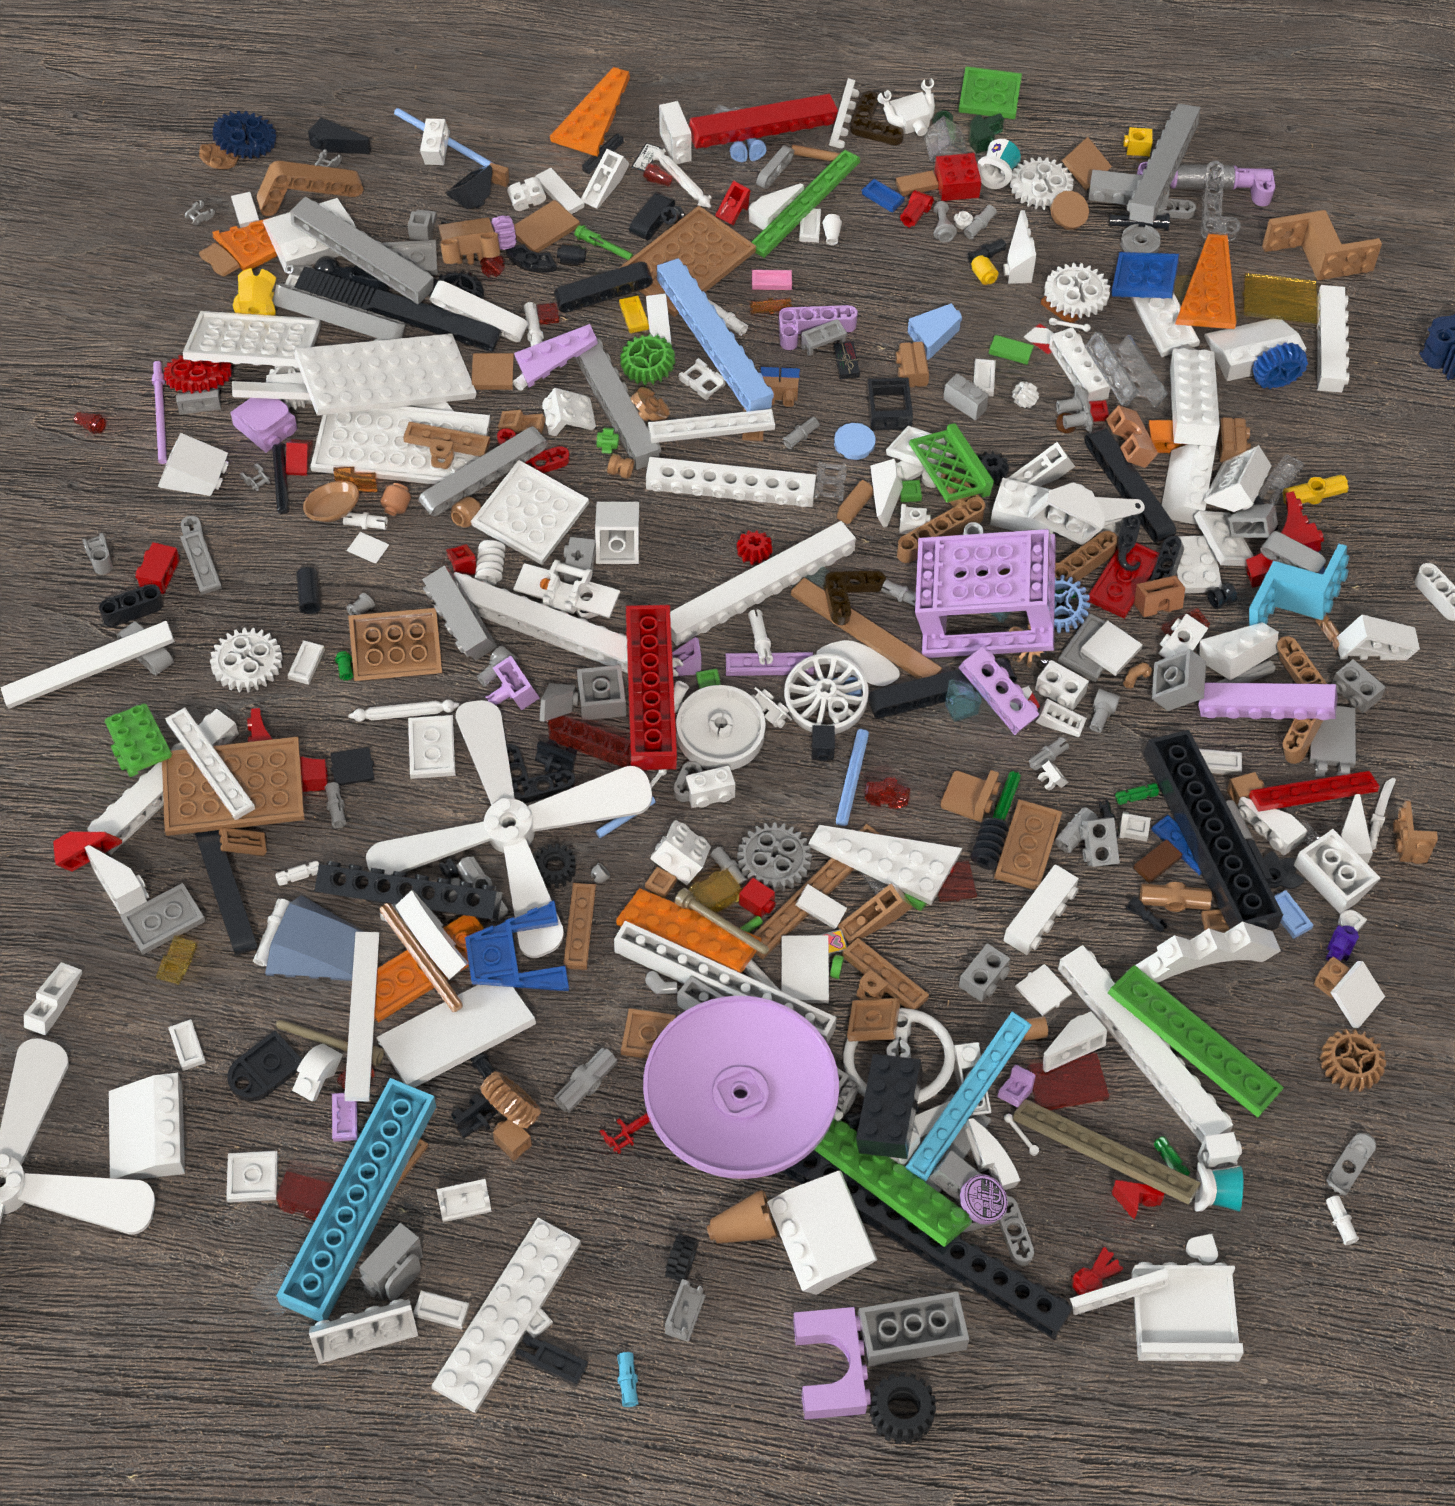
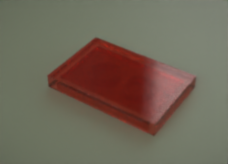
M1097 1053L1081 1056L1046 1073L1043 1070V1062L1027 1065V1070L1036 1076L1033 1086L1036 1104L1043 1108L1051 1110L1109 1099L1108 1089Z

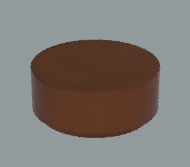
M1060 414L1056 420L1058 431L1065 434L1075 431L1076 427L1065 429L1063 425V416L1072 414Z

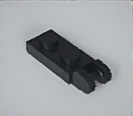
M527 1335L523 1337V1343L537 1350L534 1356L524 1350L517 1349L514 1355L518 1359L575 1387L578 1386L588 1367L586 1360L544 1340L541 1342Z

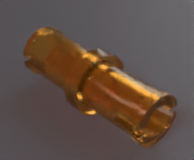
M768 298L766 301H751V314L767 312L774 314V312L781 311L783 308L792 307V304H790L791 298L777 300Z

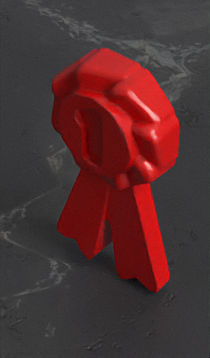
M1103 1247L1091 1269L1084 1267L1073 1275L1072 1287L1078 1295L1101 1289L1103 1280L1121 1273L1123 1267L1119 1265L1118 1259L1106 1266L1114 1256V1253L1108 1252L1107 1248Z

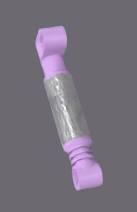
M1143 162L1139 165L1137 175L1143 174V170L1147 169L1148 162ZM1180 164L1170 187L1172 189L1190 190L1250 188L1252 201L1258 206H1267L1271 203L1275 181L1272 169L1238 168L1236 165Z

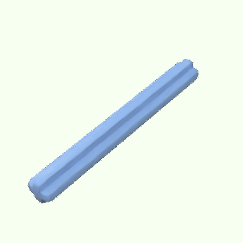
M858 729L836 817L837 825H848L869 732L867 730Z

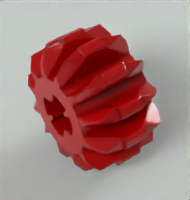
M758 529L755 533L748 530L747 535L741 534L736 547L738 557L742 558L743 563L750 561L751 566L754 562L761 564L762 561L768 560L769 555L773 551L771 538L767 537L766 532L759 534Z

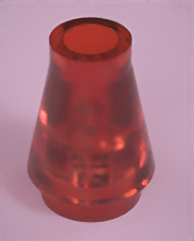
M649 163L643 174L647 181L667 187L671 185L673 180L672 175L655 163Z
M77 412L74 416L76 424H79L93 434L102 433L106 427V420L100 414Z

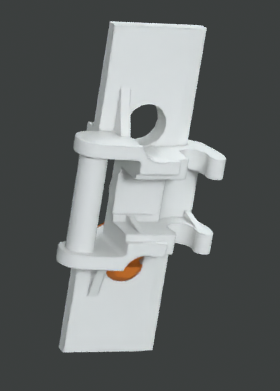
M554 560L550 570L524 563L513 589L520 593L543 599V604L554 609L572 614L576 610H583L607 618L611 617L620 595V590L590 582L592 577L591 569L583 570L565 565L559 560ZM558 572L580 577L582 580L575 581L574 585L560 581ZM589 592L593 595L589 601L581 599L584 593Z

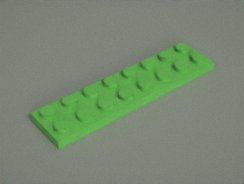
M1137 966L1131 967L1108 991L1112 998L1256 1117H1259L1283 1090L1284 1087Z
M833 1119L823 1140L814 1149L944 1247L972 1223L969 1214L933 1189L925 1181L908 1171L903 1165L898 1164L890 1157L860 1154L856 1141L857 1132L852 1128L850 1129L841 1120Z

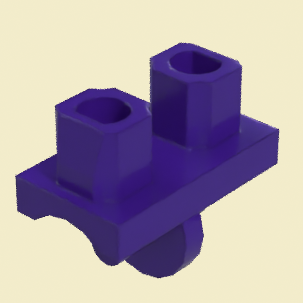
M1349 925L1337 926L1327 947L1329 953L1326 956V960L1329 961L1332 957H1335L1340 962L1342 959L1346 961L1349 959L1359 938L1358 932L1354 927Z

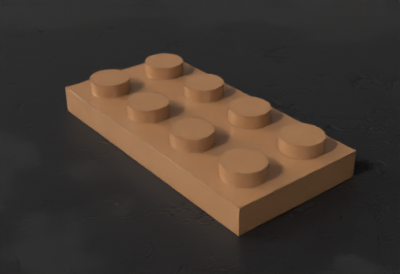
M1019 799L994 879L1036 890L1042 882L1062 811Z

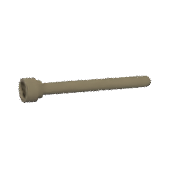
M686 888L679 891L675 898L676 905L683 909H693L762 954L768 953L769 948L767 945L696 901V897H694L691 891Z
M284 1020L276 1022L278 1029L346 1052L348 1051L347 1041ZM373 1046L372 1066L378 1067L384 1056L383 1048Z

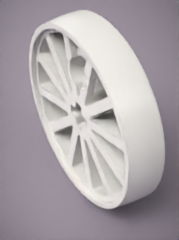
M830 653L817 654L799 662L789 673L784 688L785 703L792 719L800 727L811 733L812 725H822L825 710L828 707V714L833 724L827 726H835V734H838L854 726L862 717L868 702V683L862 670L848 658ZM831 664L827 679L823 677L819 665ZM836 666L847 669L838 679L833 680ZM814 667L818 681L812 679L804 671ZM852 674L858 680L851 684L842 685ZM797 677H800L810 687L795 685L794 682ZM862 689L863 692L862 697L846 695V693ZM791 692L808 695L796 700L790 699ZM848 703L860 706L856 712H853L848 708ZM811 704L802 714H798L794 709ZM820 707L817 723L808 721L807 719ZM835 707H836V708H842L843 711L840 712V713H837V712H834L833 709H834Z

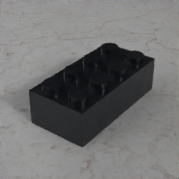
M873 1054L856 1137L860 1154L901 1159L908 1158L923 1077L921 1059Z

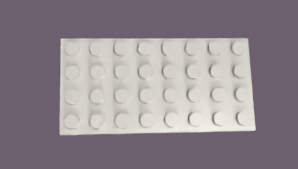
M453 334L295 349L294 355L317 415L475 399L476 390L474 385H472L471 378Z
M408 406L326 414L322 416L311 462V471L435 485L480 457L454 452L453 462L448 469L433 467L431 465L432 455L430 454V447L404 442L403 436L409 421L487 436L491 420L490 415ZM445 459L438 460L441 463L445 461Z

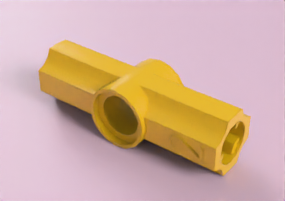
M1337 475L1325 479L1313 477L1308 483L1283 489L1282 494L1285 504V493L1294 491L1297 499H1301L1302 504L1307 502L1319 504L1323 498L1347 493L1349 488L1345 475Z

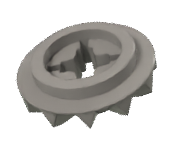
M854 1080L846 1083L838 1097L837 1109L843 1112V1114H847L858 1094L859 1089L856 1088L858 1083Z

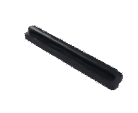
M274 444L272 451L277 511L279 514H287L289 512L284 447L282 444Z

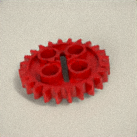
M178 355L179 359H172V363H167V367H164L166 384L170 385L171 389L175 388V391L182 389L183 393L190 391L191 394L195 391L202 393V390L209 392L210 388L217 389V385H224V381H229L228 377H231L232 372L230 362L191 361L183 359L181 355Z

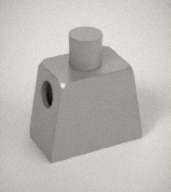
M1273 504L1253 505L1247 510L1240 509L1228 518L1232 538L1269 537L1278 525L1276 510Z

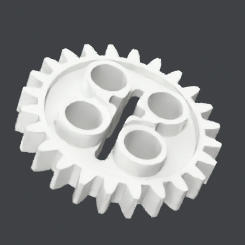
M1038 157V161L1031 158L1030 162L1023 160V165L1018 163L1017 168L1013 169L1010 187L1012 188V193H1016L1015 198H1021L1020 203L1028 202L1027 207L1034 204L1035 209L1038 206H1042L1043 210H1045L1046 206L1051 207L1053 199L1059 193L1073 190L1074 179L1071 178L1072 173H1068V168H1062L1063 163L1056 165L1055 159L1049 162L1048 157L1045 161H1042L1041 157Z
M1075 263L1072 264V267L1065 264L1064 269L1058 266L1057 272L1052 270L1051 276L1048 275L1044 295L1047 296L1046 301L1051 302L1050 307L1057 306L1056 312L1063 310L1064 316L1071 313V318L1075 314H1078L1079 318H1082L1083 314L1090 317L1091 312L1096 315L1098 310L1102 311L1103 306L1107 305L1110 295V285H1107L1108 279H1103L1104 274L1097 275L1098 269L1091 271L1090 265L1087 268H1083V263L1079 267H1076Z
M243 628L242 633L234 630L235 635L233 636L227 633V640L220 638V645H214L215 652H211L212 659L210 663L216 680H221L223 687L228 684L229 690L236 686L238 692H241L242 688H246L247 692H250L251 687L254 686L256 690H259V684L266 687V680L273 682V675H279L278 668H282L281 660H283L280 645H277L276 639L271 638L270 633L264 636L263 630L256 633L255 628H252L250 632Z

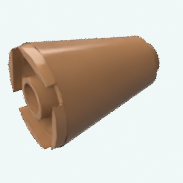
M763 1190L757 1191L710 1219V1225L707 1226L710 1239H715L718 1244L766 1240L778 1237L776 1224L773 1222L765 1192Z

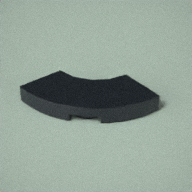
M525 244L506 249V255L509 260L521 269L536 273L557 271V266L550 252L537 253L528 249Z

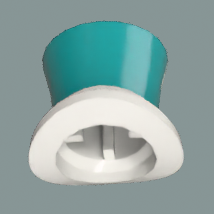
M1006 139L992 141L988 146L987 155L978 161L977 166L981 183L987 188L1000 189L1011 181L1013 176L1012 170L1021 160L1020 151L1013 142Z
M1198 1162L1196 1181L1201 1184L1195 1195V1211H1203L1208 1206L1215 1205L1240 1212L1243 1199L1242 1167L1239 1165L1211 1170L1210 1168H1205L1202 1162Z

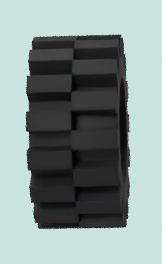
M555 843V847L552 848V845L548 844V849L546 850L545 847H542L541 853L537 852L534 860L544 884L547 882V887L551 888L552 884H555V888H559L560 883L564 887L567 885L566 881L570 883L572 876L575 877V856L572 854L571 849L567 851V846L565 845L560 848L559 844ZM553 860L561 861L564 864L563 869L559 871H550L546 866Z
M678 1233L668 1258L665 1277L680 1282L682 1279L687 1280L697 1252L699 1242L697 1238Z

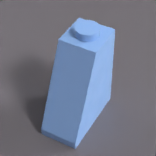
M951 303L910 318L907 332L914 342L924 343L926 359L928 360L959 331L962 316L959 310H956Z

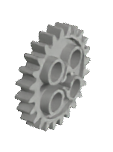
M774 822L772 828H769L764 823V829L761 830L756 826L755 833L748 831V838H742V844L739 845V853H737V860H739L738 868H743L742 874L744 876L748 875V882L755 878L765 886L772 887L774 892L779 886L782 891H785V885L788 884L789 887L794 888V881L801 883V878L807 876V870L810 869L812 854H810L811 847L806 846V838L801 839V832L794 834V827L786 830L783 823L780 828H777V824ZM768 843L770 844V846H764L762 844ZM785 849H791L793 851L787 852L785 851ZM762 862L764 865H757L756 863ZM779 868H785V869H787V870H786V871H780V870H778V869H779Z

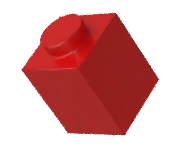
M752 878L739 893V905L755 916L762 918L766 913L769 914L776 905L775 892L755 878Z

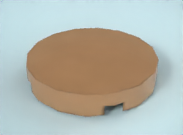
M1074 191L1059 193L1053 199L1050 207L1054 222L1067 230H1075L1081 227L1088 219V204L1083 196Z

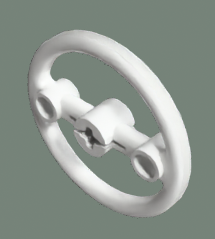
M900 1008L896 1037L888 1045L887 1055L899 1057L900 1043V1057L911 1058L910 1047L907 1041L911 1034L912 1022L920 1023L932 1030L940 1039L944 1049L945 1058L941 1072L933 1082L920 1090L919 1104L936 1095L950 1079L955 1064L954 1045L946 1028L934 1017L918 1010ZM847 1039L843 1053L845 1072L849 1075V1081L854 1080L858 1083L856 1088L865 1097L867 1084L858 1075L854 1064V1053L859 1041L849 1042Z

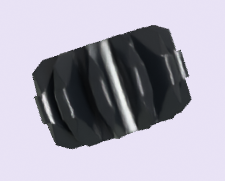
M994 451L991 454L984 452L982 456L978 455L979 460L993 479V483L998 486L1002 478H1006L1009 473L1007 458H1002V453L996 455Z

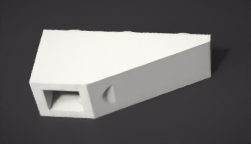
M1245 797L1240 798L1237 807L1243 819L1247 820L1254 827L1255 831L1259 835H1263L1270 842L1272 848L1279 851L1283 856L1303 842L1307 829L1291 814L1277 809L1258 812L1252 800Z
M979 1042L954 1046V1071L959 1088L981 1057ZM988 1091L971 1116L992 1113Z

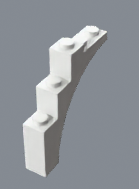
M1241 922L1225 933L1207 929L1191 940L1173 936L1157 946L1158 951L1135 966L1156 983H1159L1174 975L1209 964L1235 960L1264 962L1281 950L1273 931Z

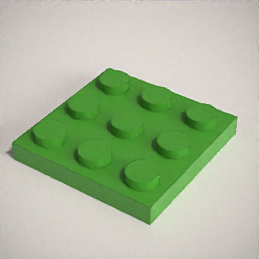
M966 66L959 112L1015 119L1022 73Z

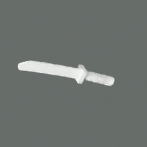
M1395 778L1385 782L1375 814L1372 815L1370 820L1371 830L1369 838L1372 850L1376 849L1380 827L1382 828L1385 821L1383 816L1396 781Z

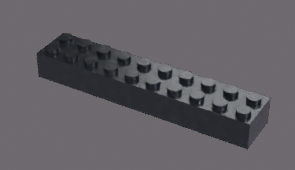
M1190 730L1149 739L1143 755L1212 891L1213 897L1229 929H1232L1241 922L1267 930L1277 929L1283 913Z

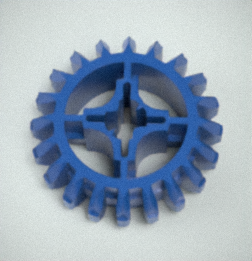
M1285 342L1282 345L1277 344L1276 347H1270L1268 351H1263V355L1258 356V360L1254 362L1252 367L1254 378L1262 388L1268 387L1271 389L1273 387H1283L1287 384L1290 385L1291 382L1297 381V378L1303 375L1302 372L1307 370V355L1298 344L1293 342L1289 344Z

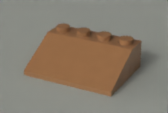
M435 608L348 616L354 681L442 673L438 613Z

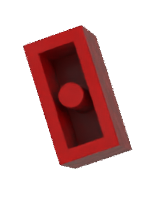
M152 542L149 550L145 551L141 567L139 566L136 570L135 576L139 587L153 584L159 587L162 594L165 593L180 562L177 548Z

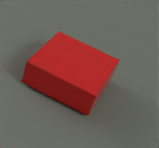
M1106 400L1089 401L1093 422L1106 421L1110 416Z

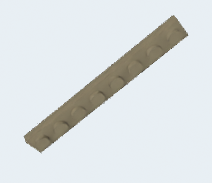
M1027 1099L1021 1103L1014 1113V1121L1188 1205L1200 1188V1182Z

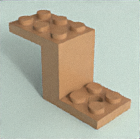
M1326 210L1269 219L1262 248L1264 252L1302 246L1318 281L1373 271L1382 243L1377 238L1341 244Z

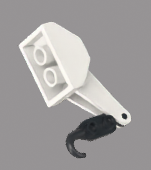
M1073 482L1050 490L1030 508L1028 519L1082 546L1101 531L1104 526L1121 521L1117 536L1119 564L1122 568L1131 572L1136 571L1141 565L1140 562H1137L1136 565L1131 566L1126 561L1127 554L1136 544L1141 526L1138 515L1145 508L1141 500L1095 497L1092 491L1086 489L1081 484Z

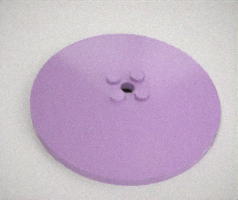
M728 996L711 999L686 1010L670 1022L660 1033L646 1061L643 1094L646 1111L654 1130L663 1143L676 1156L689 1165L709 1174L727 1178L749 1179L783 1171L797 1164L818 1146L828 1132L835 1116L839 1096V1077L835 1059L828 1044L819 1031L806 1018L787 1006L768 999L752 996ZM742 1089L747 1092V1096L745 1098H737L734 1092Z

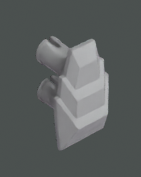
M1075 385L1073 399L1057 401L1056 409L1058 414L1076 411L1077 413L1063 416L1065 429L1082 425L1091 433L1093 418L1090 412L1091 406L1088 401V395L1078 385Z

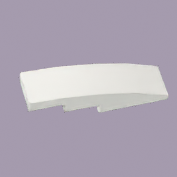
M414 890L409 892L395 905L417 940L449 980L468 964L466 959L454 947L456 943L443 930V924Z

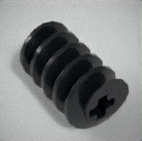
M987 818L981 822L978 836L975 840L976 843L970 856L974 864L987 870L997 868V862L1000 859L999 854L1002 853V846L1005 844L1004 839H1006L1007 831L1010 828L1007 822L998 818Z

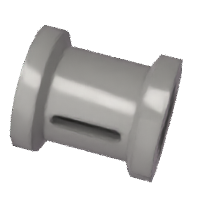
M361 593L357 601L346 606L347 611L350 615L365 614L369 609L373 610L375 608L374 601L366 593Z

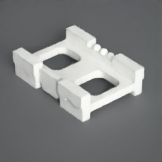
M699 358L687 371L679 373V380L686 386H690L695 391H698V395L706 401L719 388L724 387L726 382L722 375L718 372L715 373L711 369L709 370L707 364ZM693 370H698L702 373L696 380L688 376ZM707 381H712L717 385L711 391L702 387Z

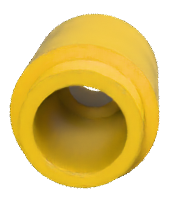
M981 255L972 261V271L983 285L992 284L997 280L999 273L989 258Z

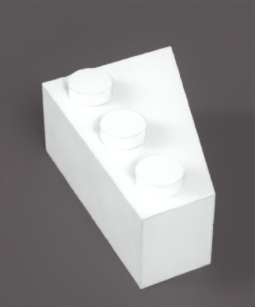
M1368 615L1358 617L1337 636L1340 643L1338 647L1340 659H1348V656H1360V660H1367L1368 656H1379L1380 660H1408L1420 649L1415 627Z
M1262 622L1200 640L1199 656L1206 661L1208 667L1227 679L1232 680L1278 653V631Z

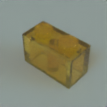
M726 868L712 873L708 879L701 883H694L688 890L694 894L696 901L717 914L739 901V893L742 891V888Z

